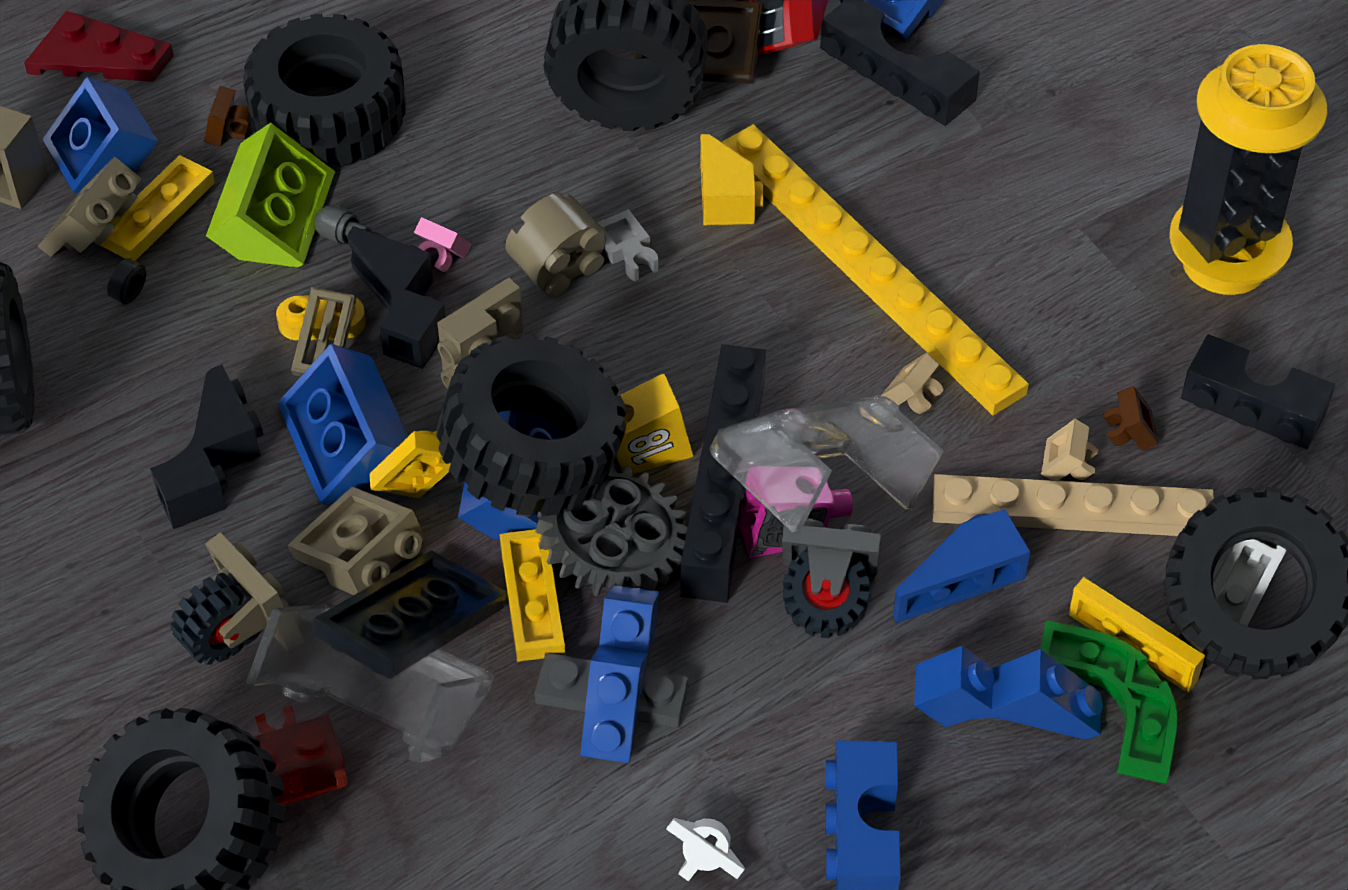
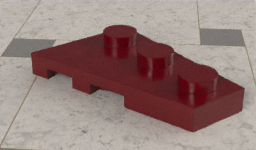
M66 11L24 64L27 74L42 75L43 70H61L65 77H79L80 72L102 73L105 79L154 82L174 54L171 43Z

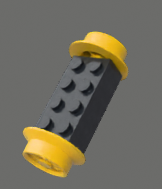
M1268 44L1250 45L1233 52L1222 65L1207 74L1201 82L1197 93V110L1201 122L1184 204L1172 219L1169 238L1172 249L1177 258L1182 262L1189 278L1198 286L1217 294L1237 295L1252 291L1262 284L1264 280L1276 275L1287 264L1292 252L1293 237L1284 217L1302 146L1317 137L1324 127L1327 118L1326 98L1315 82L1314 72L1308 62L1289 49Z

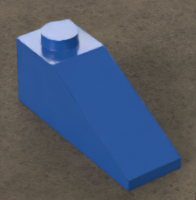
M1003 509L991 514H978L969 521L962 523L896 588L893 617L896 623L1026 578L1030 550L1006 510Z

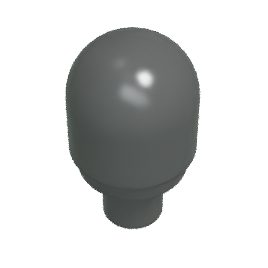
M326 206L315 217L317 232L323 238L339 244H348L347 235L353 226L371 232L370 227L360 224L359 218L353 212L337 206Z

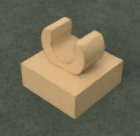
M926 352L904 366L881 397L893 408L907 400L909 407L914 412L922 414L932 406L924 398L922 391L931 399L944 391L942 385L936 379L930 377L939 364Z
M1074 419L1047 438L1041 475L1052 481H1059L1070 473L1075 479L1083 481L1095 473V468L1086 463L1098 454V449L1093 444L1087 442L1089 426Z

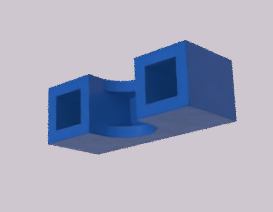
M836 740L835 760H825V790H834V804H826L825 834L835 835V849H826V880H835V890H899L901 877L899 831L878 830L870 827L861 819L862 816L872 811H895L898 790L897 742Z

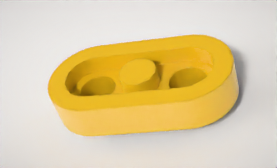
M309 295L287 298L278 306L276 311L278 327L281 334L286 338L299 340ZM357 298L347 339L359 335L366 325L364 306ZM320 300L311 340H318L327 300ZM342 303L337 304L329 340H335L343 307Z

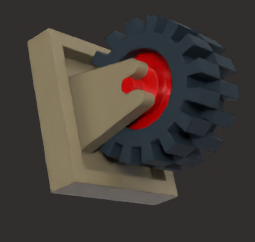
M221 532L205 543L219 573L213 578L208 577L204 579V586L199 589L195 585L190 590L192 596L189 599L184 597L181 599L178 605L182 610H175L173 612L172 619L174 622L170 623L173 636L200 664L204 662L206 665H212L215 659L220 663L226 660L227 653L234 656L240 652L238 646L241 643L247 645L252 640L250 637L262 629L284 651L297 642L299 637L292 624V621L297 617L292 608L282 598L286 593L276 578L270 572H266L262 576L254 568L257 562L250 551L241 542L233 546Z

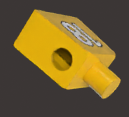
M665 374L656 376L619 395L624 401L626 410L624 419L627 423L625 435L615 457L622 473L627 465L631 466L632 474L693 457L680 407Z

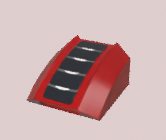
M744 0L763 2L765 7L758 56L817 40L828 0Z

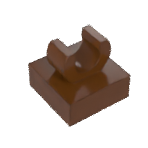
M219 86L208 116L204 142L221 146L225 132L234 138L245 139L249 127L250 113L246 106H233L236 90Z
M1132 386L1117 392L1120 407L1110 408L1103 413V417L1110 427L1120 424L1116 429L1106 432L1114 446H1121L1133 439L1142 451L1159 445L1152 409L1137 389Z

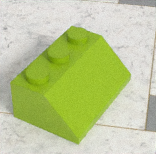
M270 122L240 143L206 237L238 260L299 268L304 264L316 229L315 217L324 206L335 171Z

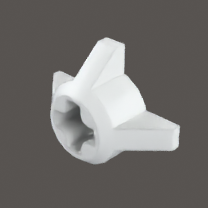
M674 818L667 826L666 830L684 841L683 854L686 860L678 874L687 881L692 878L698 869L710 871L721 867L736 879L745 870V867L730 849L731 837L728 829L721 822L705 818L689 822ZM710 834L717 838L715 846L705 840Z

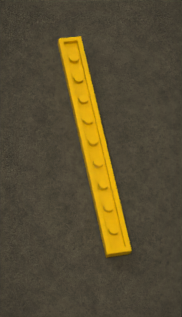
M754 124L721 142L753 163L754 181H762L763 195L992 416L1027 395L1029 383Z

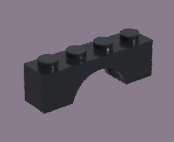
M845 0L823 18L820 49L942 125L947 126L976 101L979 70L948 51L934 56L922 57L908 55L894 49L882 36L884 12L866 1Z

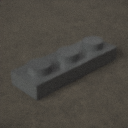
M545 653L534 693L535 704L585 712L591 660ZM645 670L637 721L679 728L688 690V677Z

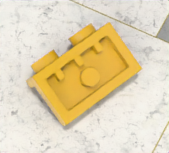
M437 430L435 432L414 431L369 473L371 490L414 498H421L449 472L451 463L446 464L442 459L439 451L440 442L437 438Z

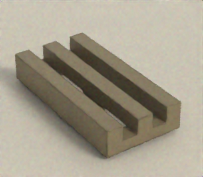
M311 287L291 368L293 375L302 376L311 366L305 364L320 300H327V305L313 363L327 348L338 303H342L343 307L334 344L345 348L356 304L355 295Z

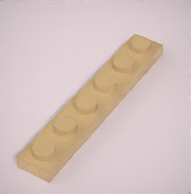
M934 474L933 522L962 524L978 514H991L1005 509L1015 527L1178 536L1188 520L1198 510L1202 511L1206 508L1209 502L1214 499L1213 489Z

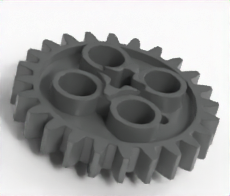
M612 465L606 482H603L600 491L592 499L584 500L582 506L567 512L562 507L559 514L543 517L541 512H538L537 517L539 520L535 531L542 535L538 545L539 549L550 550L546 561L548 565L563 564L559 577L564 578L571 574L577 576L575 588H581L586 582L593 584L592 591L594 596H598L603 587L610 590L612 585L640 589L642 586L645 590L654 591L657 582L664 585L668 583L671 573H677L682 560L688 526L682 525L686 514L685 511L673 510L677 497L668 496L663 498L661 494L665 484L659 483L651 487L647 484L649 479V473L647 472L637 479L632 477L631 466L627 465L621 474L616 473L615 467Z

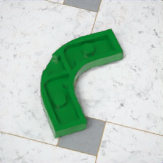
M1046 620L1040 649L1063 664L1082 680L1103 688L1116 700L1124 715V736L1117 773L1166 784L1177 732V709L1167 681L1162 682L1159 676L1147 664L1148 658L1130 644L1102 632Z

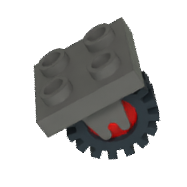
M797 519L795 524L784 523L782 560L783 566H788V573L784 575L783 599L787 615H791L792 622L798 628L801 625L805 628V633L812 636L814 632L821 633V638H830V634L836 632L838 636L846 634V629L850 626L852 629L859 624L860 617H864L867 610L870 585L868 576L877 575L881 534L871 533L872 529L870 527L859 524L843 525V529L825 528L822 522L813 519Z

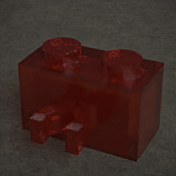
M292 705L283 707L285 723L281 729L277 730L267 724L264 713L255 716L260 735L254 737L260 741V748L269 751L276 762V769L271 773L282 777L285 792L284 795L278 796L279 804L287 805L348 786L342 753L329 714L296 724Z

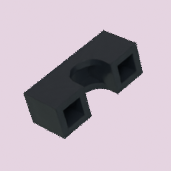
M1207 334L1187 370L1181 399L1193 403L1199 408L1208 409L1235 420L1241 425L1250 426L1275 436L1286 443H1292L1308 450L1327 413L1335 384L1293 367L1288 377L1280 384L1272 386L1258 384L1252 381L1244 371L1250 350Z

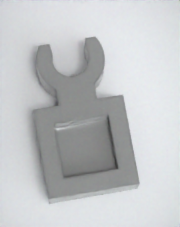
M629 209L598 222L606 232V242L602 251L612 264L624 260L626 275L631 280H639V268L637 266L639 264L648 265L654 273L658 271V255L650 248V236Z

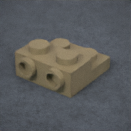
M114 157L80 190L37 247L52 257L62 246L68 250L74 247L80 253L92 242L100 246L115 228V225L110 222L114 215L117 213L122 217L138 198L132 192L142 178Z
M510 278L505 279L437 322L440 342L437 348L441 355L443 369L441 379L447 389L456 366L462 358L470 355L471 350L486 342L490 345L493 339L509 335L512 340L516 339L517 335L523 334L520 287Z
M351 487L287 546L295 560L323 571L331 586L355 595L390 575V571L402 560L415 557L419 553L422 541L426 537L413 510Z

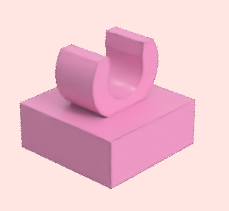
M422 217L414 231L416 235L425 240L418 248L430 253V255L435 251L439 252V258L434 267L442 272H446L451 266V253L465 259L472 243L458 233Z

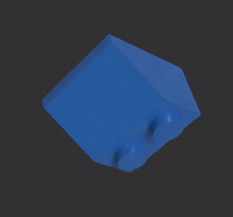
M90 77L85 78L43 137L45 145L74 193H79L114 157L119 159L133 172H136L158 142L126 89Z

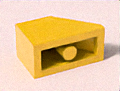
M701 134L700 169L703 225L754 224L755 207H763L762 181H754L753 163L710 134Z

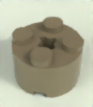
M553 193L533 204L520 217L525 224L519 232L516 233L511 229L506 239L505 248L508 255L540 290L546 292L552 298L564 293L570 285V280L582 273L585 276H590L598 271L604 263V257L601 255V252L605 246L606 232L570 194H568V198H564L561 193Z

